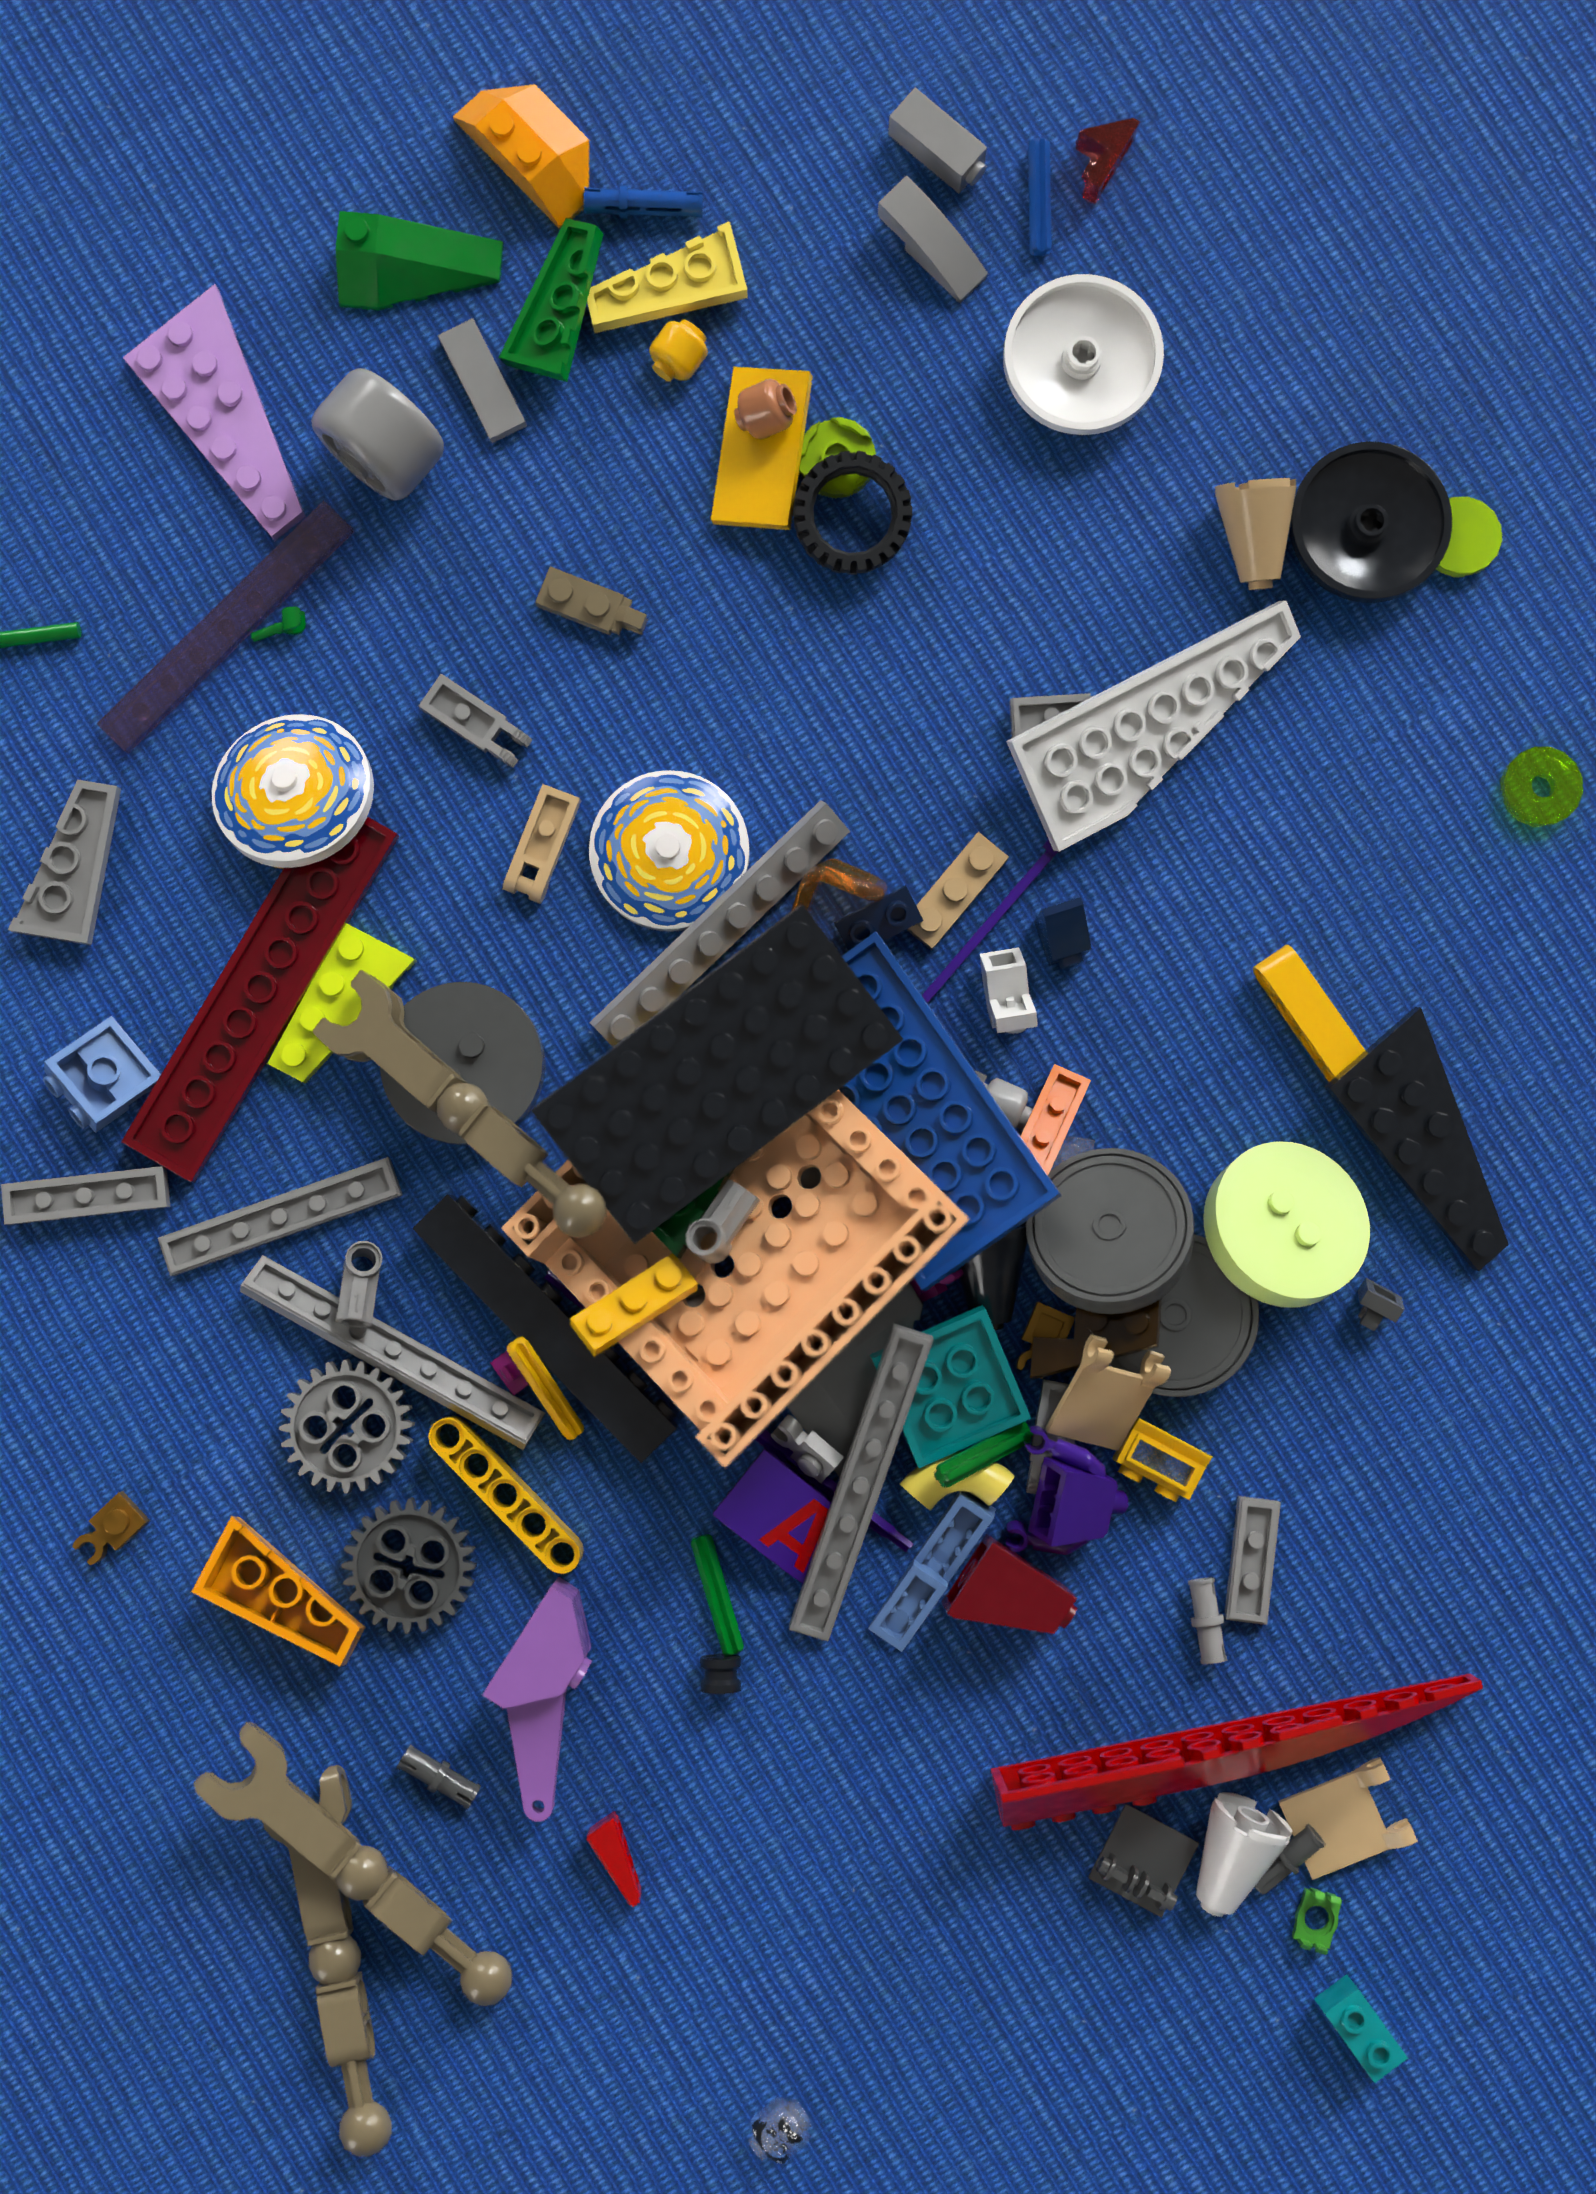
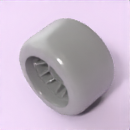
M364 368L350 371L315 410L311 420L315 434L336 459L371 489L393 501L402 500L410 495L440 460L444 451L442 437L422 411L388 381Z

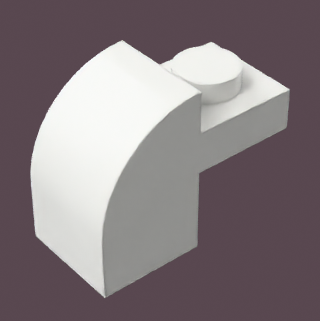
M1020 948L980 954L983 987L992 1029L996 1028L997 1033L1015 1034L1023 1032L1027 1028L1038 1027L1037 1013L1029 995L1026 963Z

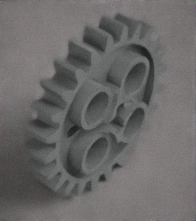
M411 1497L407 1500L405 1509H402L399 1501L395 1499L390 1502V1513L381 1505L375 1508L377 1521L367 1515L361 1519L366 1531L360 1529L351 1531L350 1534L358 1541V1544H349L344 1547V1551L353 1555V1559L342 1563L341 1568L352 1570L353 1575L344 1580L343 1585L356 1586L357 1590L349 1597V1600L363 1599L365 1603L362 1605L359 1613L362 1615L372 1609L375 1612L372 1621L373 1625L386 1618L388 1619L387 1628L389 1632L395 1629L398 1622H402L404 1633L409 1634L412 1631L414 1622H417L420 1630L425 1632L429 1628V1618L440 1626L444 1622L442 1610L452 1616L458 1611L452 1601L453 1599L461 1602L467 1600L468 1595L461 1589V1586L467 1587L474 1584L475 1580L465 1575V1572L475 1569L477 1563L466 1560V1555L473 1552L476 1548L472 1545L463 1546L462 1540L470 1532L469 1530L458 1533L455 1531L454 1528L460 1519L458 1516L448 1522L443 1519L447 1507L443 1506L436 1513H432L431 1500H426L421 1508L417 1509L414 1497ZM390 1529H396L404 1535L405 1545L402 1550H394L387 1544L386 1535ZM428 1541H438L443 1545L445 1550L443 1560L433 1561L429 1559L425 1552V1546ZM375 1553H381L397 1561H404L409 1556L414 1557L413 1564L415 1566L438 1569L443 1571L445 1575L443 1578H440L421 1569H416L409 1575L406 1573L405 1565L375 1559ZM383 1569L391 1573L394 1579L392 1589L383 1590L377 1586L375 1582L377 1570ZM416 1581H426L432 1586L433 1597L431 1600L422 1601L417 1598L414 1593Z

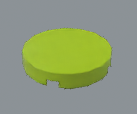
M842 417L830 418V420L812 425L804 434L799 468L802 478L804 479L817 463H820L828 456L840 454V452L850 451V453H856L857 451H863L871 456L876 455L875 446L868 431L856 421ZM859 474L840 475L827 482L818 494L830 498L849 497L862 490L871 478Z
M1468 496L1452 497L1449 499L1452 510L1451 539L1448 549L1436 570L1455 578L1479 573L1498 555L1502 543V529L1495 512L1483 501Z

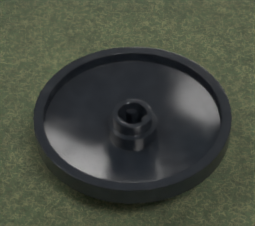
M1358 442L1330 452L1321 458L1306 474L1295 493L1289 528L1290 538L1301 566L1322 588L1350 601L1361 603L1385 602L1410 593L1419 587L1438 567L1451 539L1452 510L1449 497L1440 478L1420 457L1402 447L1389 443Z

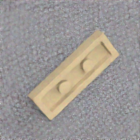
M977 832L916 905L924 921L906 930L932 951L1005 864L1009 856L980 832Z

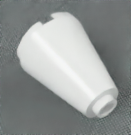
M1219 1793L1218 1797H1215L1211 1804L1196 1889V1896L1201 1902V1907L1206 1912L1217 1917H1222L1224 1914H1233L1288 1845L1292 1835V1829L1289 1824L1276 1812L1269 1809L1268 1814L1265 1815L1255 1809L1257 1801L1235 1793Z

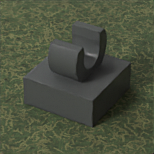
M1368 1278L1364 1279L1357 1290L1359 1302L1364 1305L1358 1315L1361 1318L1359 1323L1372 1331H1375L1379 1326L1383 1316L1396 1323L1405 1310L1401 1296Z

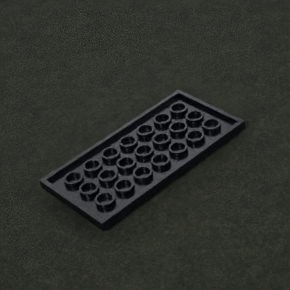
M801 904L533 1107L531 1112L587 1184L600 1193L608 1211L633 1243L636 1244L904 1039L804 905Z

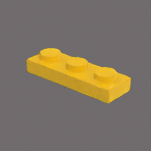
M672 1253L570 1318V1326L595 1357L696 1292L698 1283L682 1262Z

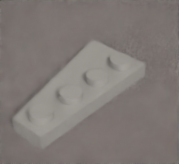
M77 779L57 822L55 836L49 848L46 847L40 859L42 864L33 883H29L22 898L24 899L23 905L17 918L13 917L8 928L9 931L92 945L121 789L118 786Z

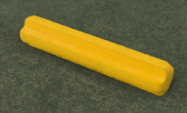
M521 1336L509 1343L506 1348L508 1354L561 1434L567 1440H573L584 1431L583 1423L529 1341Z

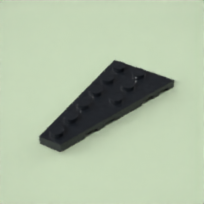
M1414 1007L1324 1087L1470 1267L1480 1271L1505 1249L1509 1243L1422 1008Z

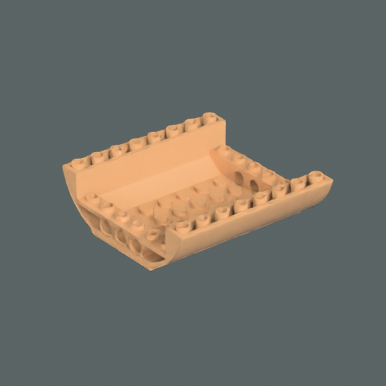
M839 1089L738 1165L730 1175V1180L738 1183L760 1200L732 1240L729 1256L734 1261L732 1273L724 1278L718 1277L714 1269L715 1263L703 1261L687 1248L682 1258L678 1259L698 1285L704 1288V1301L697 1307H690L685 1298L618 1341L627 1353L697 1426L701 1432L696 1438L724 1468L770 1424L970 1220ZM569 1159L555 1172L570 1186L577 1184L588 1185ZM811 1167L818 1168L821 1173L819 1184L812 1189L803 1188L801 1184L802 1173ZM538 1191L501 1227L528 1257L544 1263L585 1308L672 1254L652 1231L634 1244L607 1208L606 1218L599 1230L586 1237H571L560 1230L553 1218V1204ZM780 1197H789L792 1202L790 1214L785 1218H775L772 1213L773 1203ZM710 1232L702 1238V1250H708L716 1244V1232Z

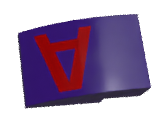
M764 1447L714 1509L712 1515L803 1584L832 1500Z

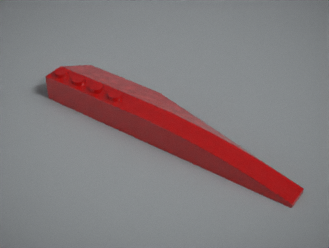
M1469 1673L991 1768L1000 1819L1003 1827L1011 1825L1012 1830H1023L1035 1826L1036 1820L1051 1818L1053 1822H1063L1074 1819L1076 1812L1091 1809L1094 1814H1104L1116 1810V1804L1131 1801L1134 1806L1149 1805L1157 1801L1156 1796L1215 1785L1290 1766L1340 1750L1408 1724L1483 1689L1482 1681Z

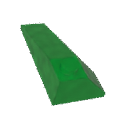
M339 211L335 249L339 305L344 308L384 310L392 308V304L412 299H415V302L427 300L429 295L447 291L457 293L500 283L504 243L500 240L380 214Z

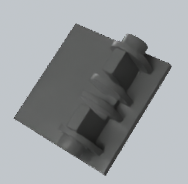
M1125 1804L1088 1878L1162 1918L1165 1910L1171 1911L1177 1902L1178 1896L1174 1892L1199 1842Z

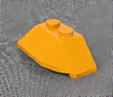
M535 84L482 90L453 116L454 121L559 229H561L565 218L573 219L584 209V187H589V139Z

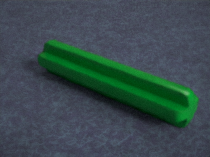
M1025 1421L986 1438L938 1464L934 1472L935 1480L939 1481L942 1487H950L1025 1446L1024 1442L1030 1443L1034 1433L1030 1432V1427H1028Z
M710 1534L701 1535L692 1539L691 1547L720 1647L724 1656L737 1654L743 1650L744 1644L714 1541Z

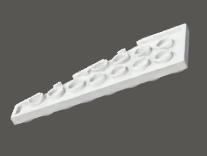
M1286 600L1278 601L1006 741L1054 851H1061L1128 816L1138 806L1136 803L1163 780L1162 776L1178 760H1182L1224 717L1223 713L1236 700L1240 701L1249 691V687L1264 671H1269L1301 638Z

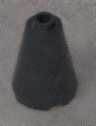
M1026 1221L957 1269H962L964 1272L963 1276L960 1277L968 1311L983 1305L987 1310L994 1330L1003 1329L1004 1323L1012 1320L1028 1243Z

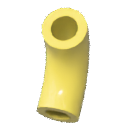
M957 1451L924 1467H916L907 1474L900 1485L930 1511L947 1494L958 1491L970 1493L987 1506H991L1008 1488L1015 1475L1003 1465L994 1462L950 1487H942L940 1482L935 1480L934 1477L936 1466L962 1452Z

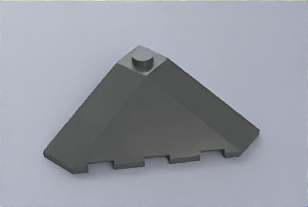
M910 1282L787 1405L808 1435L813 1430L844 1457L834 1469L839 1478L876 1374L870 1354L885 1348L893 1323L913 1329L915 1320L919 1321L921 1318L924 1304Z

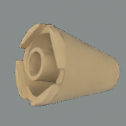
M1259 479L1239 484V487H1235V482L1215 487L1216 500L1240 583H1248L1249 590L1273 588V580L1281 579L1296 493V479Z

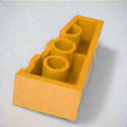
M231 1516L191 1591L338 1666L347 1665L365 1629L362 1623L240 1517Z

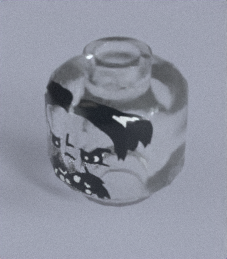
M776 2097L751 2118L750 2128L753 2136L748 2141L755 2154L761 2160H765L768 2157L777 2164H783L808 2144L810 2139L808 2129L812 2127V2123L802 2106L794 2098L788 2101L782 2097Z

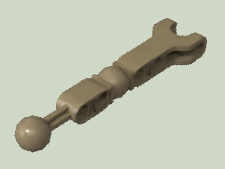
M360 970L351 981V987L361 998L362 1010L358 1018L348 1026L331 1023L326 1018H322L313 1029L316 1037L332 1052L344 1056L348 1060L355 1062L373 1060L428 1109L436 1112L439 1120L448 1131L458 1134L507 1179L519 1187H523L526 1182L532 1185L553 1204V1218L563 1233L571 1237L582 1238L592 1235L599 1230L606 1218V1203L600 1193L589 1185L577 1184L570 1186L543 1162L549 1155L544 1148L496 1107L489 1105L488 1099L479 1087L463 1080L460 1075L408 1031L404 1024L405 1011L400 996L376 977Z
M246 1722L239 1732L242 1745L255 1759V1767L250 1776L241 1782L229 1783L213 1773L206 1772L201 1774L193 1783L197 1794L223 1818L229 1820L258 1818L332 1880L335 1878L336 1885L343 1895L354 1900H362L365 1908L421 1955H425L431 1948L461 1974V1989L469 2001L480 2006L497 2004L506 1997L513 1978L511 1965L506 1958L493 1951L476 1953L447 1928L452 1922L451 1918L391 1866L388 1867L385 1857L379 1850L371 1846H362L356 1836L297 1787L286 1776L287 1762L283 1746L261 1727L253 1722Z
M340 1765L328 1767L322 1773L319 1780V1805L343 1824L350 1814L352 1798L344 1768ZM263 1822L266 1832L274 1840L283 1843L289 1850L307 1946L312 1945L309 1952L308 1967L313 1977L319 1982L315 1987L326 2056L331 2067L341 2065L349 2108L343 2113L340 2120L339 2138L344 2148L353 2155L369 2157L380 2152L388 2144L392 2134V2120L386 2108L373 2101L366 2060L372 2059L375 2056V2038L362 1972H358L361 1964V1951L355 1939L350 1936L354 1928L349 1897L343 1895L339 1890L335 1878L332 1880Z

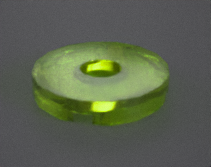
M1533 747L1519 753L1505 767L1500 780V790L1502 791L1503 802L1507 811L1519 822L1532 827L1551 826L1568 818L1578 807L1583 794V777L1576 762L1565 752L1552 747ZM1535 777H1543L1549 782L1551 791L1548 797H1540L1534 793L1532 782Z

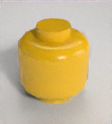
M682 319L680 322L670 321L666 323L649 348V354L655 362L652 365V369L668 382H671L673 378L680 381H688L708 354V349L705 345L706 336L697 326L685 319Z

